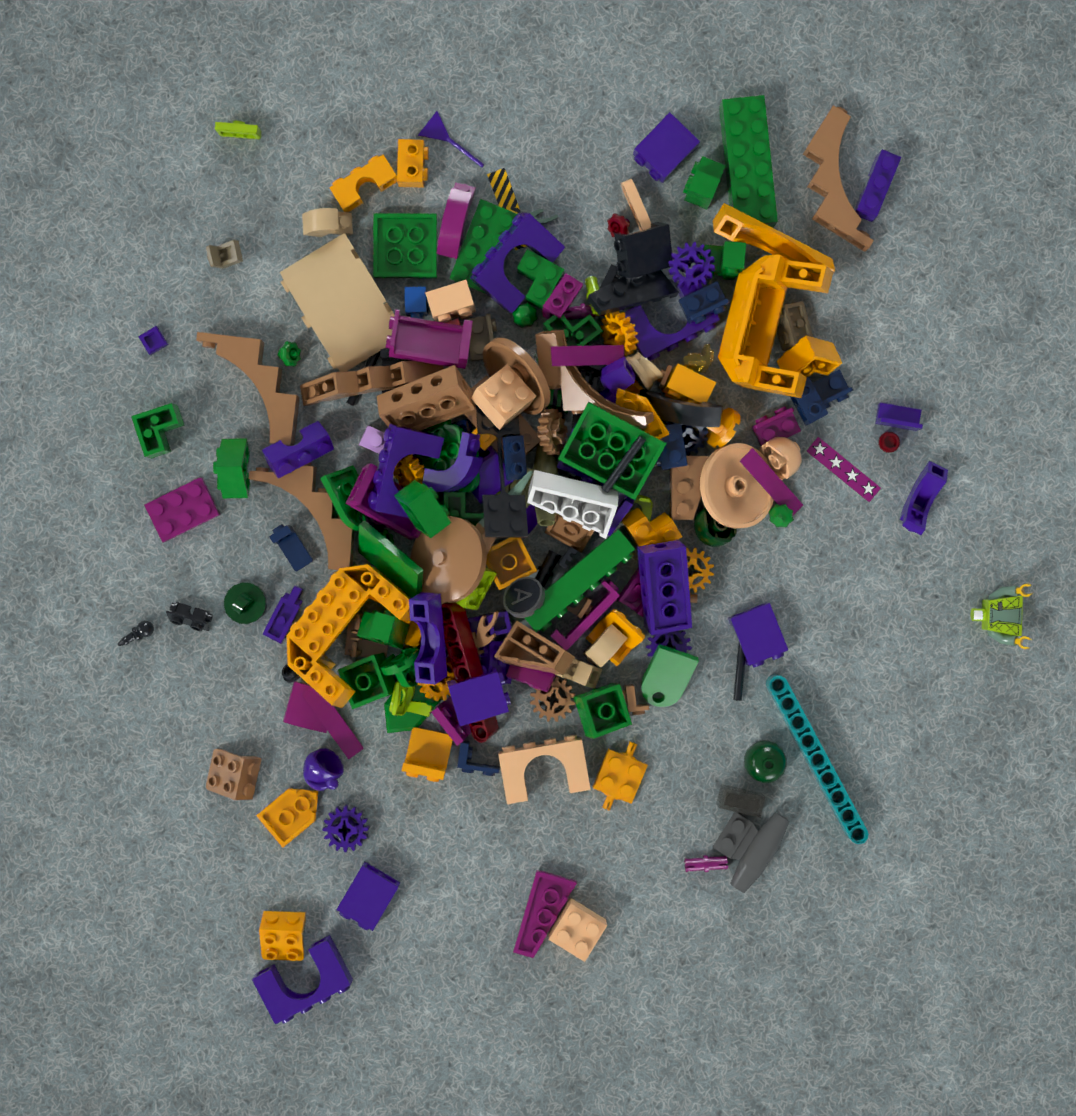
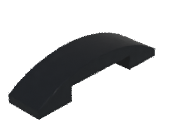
M640 390V396L648 399L661 420L697 427L721 426L722 405L707 402L696 404L661 397V393Z

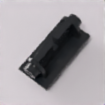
M179 602L171 603L170 611H166L171 623L179 626L182 624L189 625L190 628L196 631H209L207 622H211L213 614H210V611L196 607L193 614H190L192 607Z

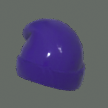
M327 748L317 749L308 754L304 761L303 776L306 783L315 790L323 791L328 788L334 790L339 785L337 779L343 775L344 767L341 759L335 752Z

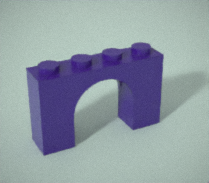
M522 212V214L519 213L512 220L513 225L499 236L497 245L491 247L486 252L485 260L474 267L472 270L473 275L469 278L505 311L510 313L516 310L525 296L505 276L504 260L508 252L518 245H526L537 255L553 263L565 248L530 213Z
M699 283V289L692 285L691 289L688 290L687 284L682 288L679 284L676 287L681 298L703 288L701 283ZM642 306L633 307L625 311V318H631L630 323L635 324L634 331L638 332L635 335V338L639 341L635 344L637 351L650 362L659 358V353L665 350L671 352L679 347L678 343L684 340L688 343L696 339L699 332L704 330L705 333L714 330L717 328L716 324L720 320L718 315H715L713 312L706 316L707 320L699 324H695V322L689 324L687 321L686 326L679 332L664 334L653 328Z
M389 424V428L384 433L385 444L379 453L378 460L380 463L378 470L374 473L373 491L369 493L368 503L369 507L374 511L409 518L394 496L399 492L393 481L395 466L403 457L411 454L439 459L444 438L437 434Z
M330 935L311 944L308 949L320 973V984L315 990L303 994L290 990L282 980L275 964L259 971L252 978L275 1025L281 1021L283 1024L294 1018L295 1014L299 1012L304 1014L313 1008L312 1005L318 1002L323 1004L331 999V995L337 992L342 994L350 989L353 978Z

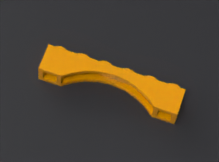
M723 203L713 219L714 232L731 241L750 244L772 255H781L785 260L826 265L833 273L835 272L831 257Z

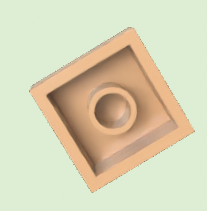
M467 280L425 292L433 319L436 322L445 323L458 317L460 319H467L473 316L472 313L476 312Z
M507 364L477 387L471 399L492 423L501 430L527 409L536 398V395Z
M570 898L549 931V940L585 962L606 929L607 922L605 918Z

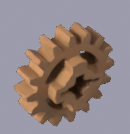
M545 409L544 412H541L542 418L538 419L540 426H537L539 430L537 431V436L541 439L540 446H543V452H546V455H560L563 446L566 445L565 438H567L566 433H568L567 426L564 425L565 418L562 419V412H559L558 409Z
M556 676L548 692H540L541 690L535 689L536 692L530 693V696L535 697L534 700L530 701L531 705H536L533 712L540 711V719L545 715L548 722L551 717H554V720L558 722V716L561 715L565 719V712H572L569 706L575 705V702L571 700L575 693H569L572 686L566 687L565 679L559 682V677ZM559 687L565 691L567 697L560 695L558 692ZM555 689V695L558 701H554L552 707L550 708V701L546 698L547 696L551 697ZM538 700L546 704V711L540 706ZM559 705L564 706L560 711L554 712V709Z

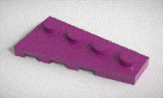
M536 870L513 953L534 958L549 929L568 900L570 893L575 888L577 881Z

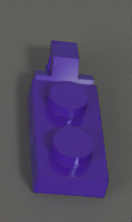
M296 585L290 594L285 593L281 597L263 635L280 644L283 643L301 608L303 601L299 598L304 590L303 588Z

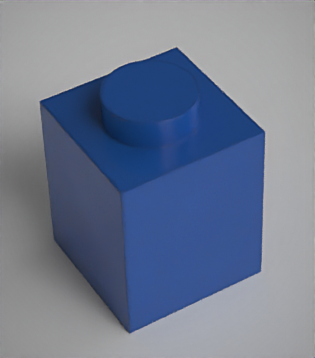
M404 287L406 315L418 319L428 316L426 287Z

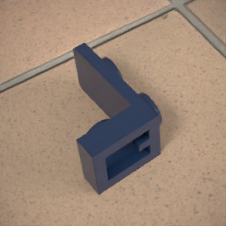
M464 740L461 742L457 768H462V772L474 773V770L483 771L482 774L487 776H495V773L500 772V766L467 762V759H472L473 747L469 746L470 741Z

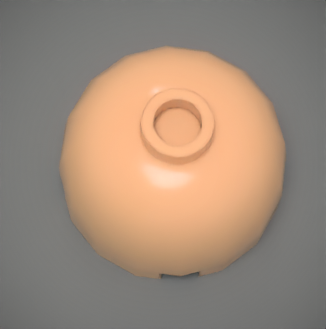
M775 437L760 447V452L765 456L772 470L781 480L788 479L798 471L802 458L800 447L796 442L786 437Z

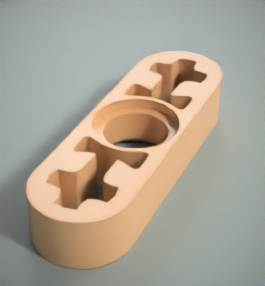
M629 179L622 182L623 193L639 230L651 228V221L633 180Z

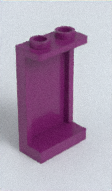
M397 309L395 310V316H390L388 329H392V335H387L386 348H389V357L450 367L455 365L456 368L466 369L473 321L464 320L463 326L400 316V310Z
M372 463L364 466L346 504L409 540L418 538L421 531L416 529L410 518L377 512L369 507L368 496L373 491V477L378 467ZM394 482L398 491L404 488L403 486Z
M605 580L601 581V585L608 590V593L593 607L588 616H585L566 636L557 628L550 634L564 650L567 651L620 596L617 593L619 588L611 580L608 582Z

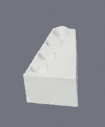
M534 470L529 486L527 503L551 514L557 513L562 515L564 520L569 522L575 521L581 524L582 528L588 531L592 529L598 532L599 536L606 539L618 507V491L611 488L609 493H607L599 485Z

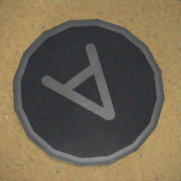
M533 577L519 578L506 589L503 604L506 610L514 617H529L535 613L534 611L537 608L540 609L543 605L545 590L540 582Z

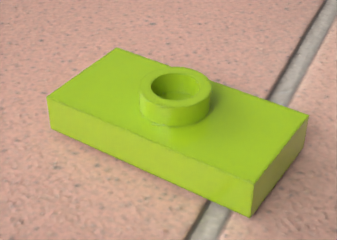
M237 120L233 121V123L215 122V130L222 137L261 139L262 131L258 125L245 124V122Z

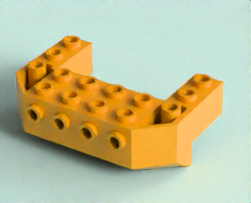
M775 254L761 257L738 274L718 358L732 382L743 388L802 398L807 377L800 372L767 366L787 287L828 293L833 276V271L828 266L785 260L781 255Z
M368 564L339 568L338 571L334 572L328 584L317 593V598L311 605L305 608L302 617L291 626L290 632L286 635L288 666L327 702L339 708H343L356 691L332 671L336 664L325 653L369 598L382 604L399 620L408 624L411 622L409 599L411 597L381 571Z

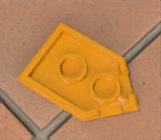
M617 389V405L635 411L653 412L654 421L641 430L658 439L670 434L646 397Z
M289 788L256 815L283 848L316 821L318 791Z

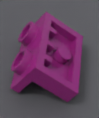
M566 273L543 305V317L549 319L555 315L561 318L583 288V283Z
M786 406L774 411L775 416L769 419L765 415L755 420L756 425L752 429L760 446L775 437L788 438L801 432L793 415V407L787 410Z
M451 696L431 711L457 746L471 734L469 724L459 726Z

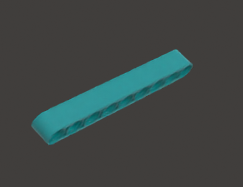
M778 674L770 675L766 680V687L843 831L853 843H865L869 835L868 830L788 681ZM780 679L782 682L781 687L774 690L772 687L773 681ZM785 698H790L792 701L788 708H783L782 706ZM800 716L801 724L794 727L792 724L793 718ZM810 735L811 742L808 745H803V737ZM821 754L820 762L814 764L812 762L813 756ZM830 772L831 779L828 782H823V775ZM836 791H840V799L836 801L833 800V793ZM845 810H851L850 817L847 819H843V812ZM860 828L861 834L858 837H853V831Z

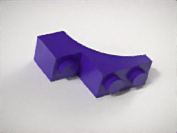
M625 356L602 368L600 380L605 390L599 392V394L616 404L617 389L625 390L635 383V372Z

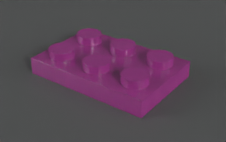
M202 477L144 504L162 543L221 515Z

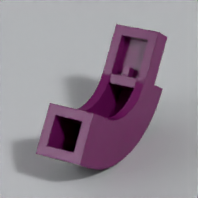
M455 182L454 187L451 188L440 228L437 254L457 259L462 247L466 219L476 187Z

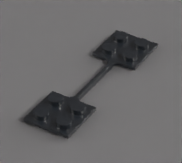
M476 405L478 434H492L497 438L501 493L498 495H482L485 537L528 538L525 495H509L505 491L501 443L503 435H520L519 415L499 430Z

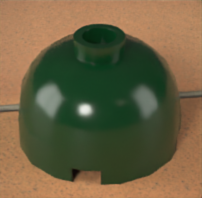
M706 507L697 514L694 521V530L697 537L702 543L711 547L727 544L737 533V529L718 523L709 514Z
M762 740L747 749L744 756V766L754 780L762 783H772L784 774L787 767V758L783 749L776 743Z

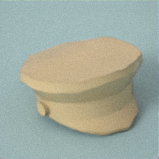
M639 352L633 356L626 357L636 376L647 390L652 388L653 382L663 378L662 372Z

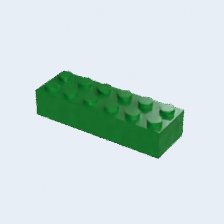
M765 95L722 99L719 113L729 206L774 228L778 219Z
M619 529L616 530L545 590L543 605L540 609L537 608L533 615L525 617L526 621L536 632L539 630L544 632L552 625L550 620L555 616L560 618L568 611L566 607L573 602L576 605L585 597L583 593L587 589L592 591L600 585V578L604 575L606 577L612 575L617 570L616 565L619 562L626 563L634 556L632 552L635 548Z

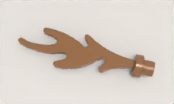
M498 611L494 612L488 626L485 625L486 615H483L478 624L477 635L476 632L472 633L478 655L484 653L478 647L489 644L496 637L495 633L488 635V632L497 621Z

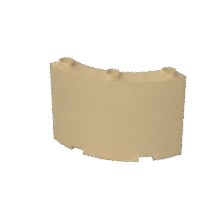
M345 233L280 272L283 278L281 281L282 286L287 293L291 292L304 314L301 317L307 328L312 327L330 355L327 359L333 369L338 368L340 372H346L379 352L380 349L386 348L387 335H392V329H388L390 316L394 317L395 314Z

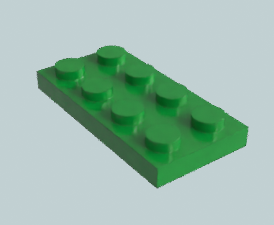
M480 199L449 279L455 282L467 280L468 287L485 293L469 279L473 275L472 270L477 264H481L485 260L486 252L491 247L497 245L499 236L505 230L510 229L513 225L512 220L517 214Z

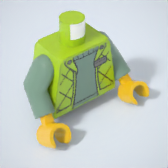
M1026 583L1021 587L1007 586L997 589L989 594L988 599L982 600V609H971V620L982 621V629L987 630L988 636L1000 644L1019 645L1022 649H1030V647L1023 646V640L1032 639L1026 636L1019 639L1018 636H1022L1023 596L1028 597L1033 594L1025 593L1024 587L1032 585Z

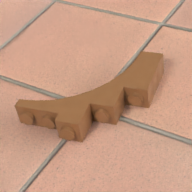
M564 330L543 331L535 334L539 368L546 378L549 389L561 388L564 411H572V414L583 413L587 403L590 402L639 429L646 428L649 423L654 421L653 412L631 410L605 399L586 382L576 366H552L551 346H567Z
M311 462L279 479L274 472H269V468L256 467V471H249V480L265 482L280 487L295 496L308 508L318 522L325 539L328 552V569L339 570V568L353 566L355 530L346 526L339 515L335 519V507L326 489L318 488V492H315L317 468L311 466Z

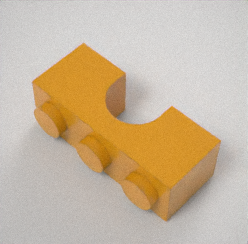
M384 154L372 157L368 164L362 168L360 166L356 167L350 172L349 176L344 179L339 178L332 183L333 186L330 187V190L344 212L349 213L363 204L358 194L362 184L372 182L382 192L397 183V175Z

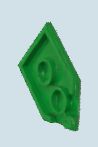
M410 673L406 676L408 681H411ZM416 685L412 701L427 703V705L433 706L434 709L441 699L435 701L432 698H426V693L419 691L422 686ZM401 690V700H400V703H401L402 698H403V691H402V690ZM392 695L384 703L387 733L412 731L415 727L419 728L427 718V716L412 712H406L403 716L392 715L389 711Z

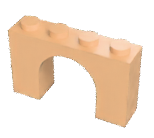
M568 735L564 737L565 740L561 741L551 738L544 740V744L536 745L535 742L524 743L521 748L515 749L514 745L503 747L498 755L507 804L528 801L524 772L528 763L541 755H550L561 761L566 770L570 793L591 790L582 738H577V735Z

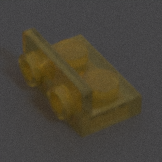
M705 344L701 351V356L700 353H688L687 356H684L680 365L696 373H705L708 367L711 366V362H714V350L710 349V344Z

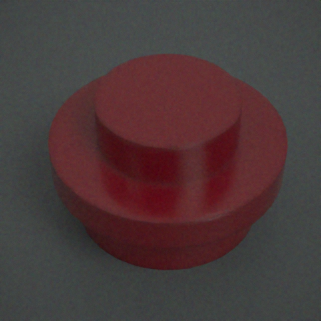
M885 432L879 437L878 445L882 451L891 453L898 449L900 439L894 432Z

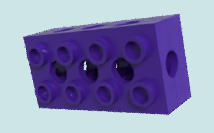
M679 540L638 546L637 552L645 629L651 635L692 628L686 546Z

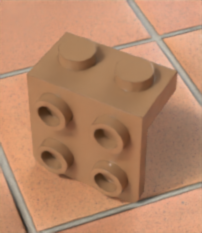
M214 749L206 789L233 800H252L262 758L238 756L222 749Z

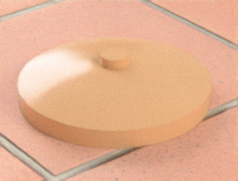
M743 443L728 444L715 450L706 460L700 477L701 497L709 514L718 523L735 529L747 528L758 524L768 514L774 501L740 462L752 448L771 468L768 460L759 450Z

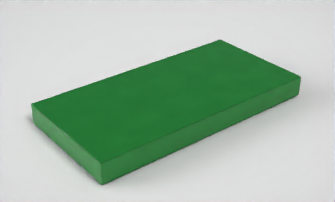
M366 521L360 523L358 552L408 596L412 598L422 592L423 569Z

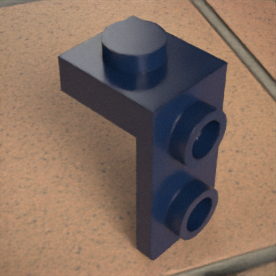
M281 524L272 530L274 534L269 536L273 544H278L294 571L297 572L313 562L311 555L292 526Z

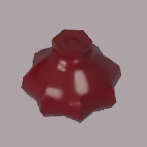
M614 213L607 220V230L611 233L612 237H615L614 233L617 232L626 235L629 233L630 221L627 218L625 219L624 216Z

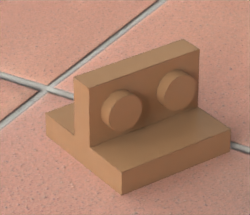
M557 513L555 524L548 526L545 531L546 534L581 553L594 532L592 529L588 531L582 528V525L575 521L569 522L564 520L563 516Z

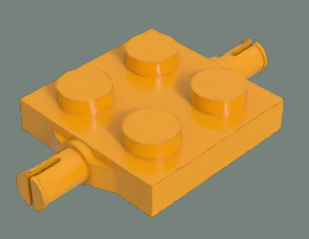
M629 741L626 752H617L608 748L592 786L593 789L601 791L607 796L602 808L610 811L614 799L632 804L648 766L633 756L638 744Z

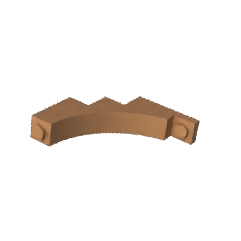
M833 105L803 153L804 156L820 165L807 186L824 197L812 220L865 252L870 248L874 240L870 238L867 232L856 229L862 219L848 201L839 172L841 139L851 116L848 115L845 109Z
M197 332L196 340L202 344V347L215 349L217 345L216 354L240 368L258 389L269 418V443L274 444L281 440L286 446H294L300 397L280 393L282 369L262 365L264 342L261 339Z
M401 361L390 366H371L358 371L333 372L300 385L303 406L365 393L395 389L441 371L444 367L443 365L418 361Z

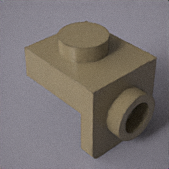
M232 240L219 246H206L207 259L211 267L227 268L243 262L239 241Z

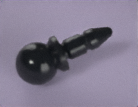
M141 621L137 627L132 628L131 633L124 636L118 642V646H124L136 639L142 640L143 637L151 636L154 632L153 624L149 621Z

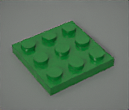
M373 213V277L437 278V214Z

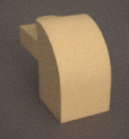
M320 208L302 214L303 235L324 237L328 234L342 235L345 233L346 236L353 234L352 213L340 212L337 208Z
M611 624L583 654L591 664L601 668L627 640V637Z
M574 658L564 675H555L595 689L602 669Z

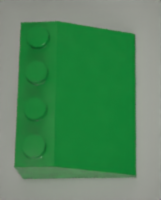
M588 402L558 460L605 483L637 437L641 435L646 439L645 443L612 487L635 500L662 453L666 442Z

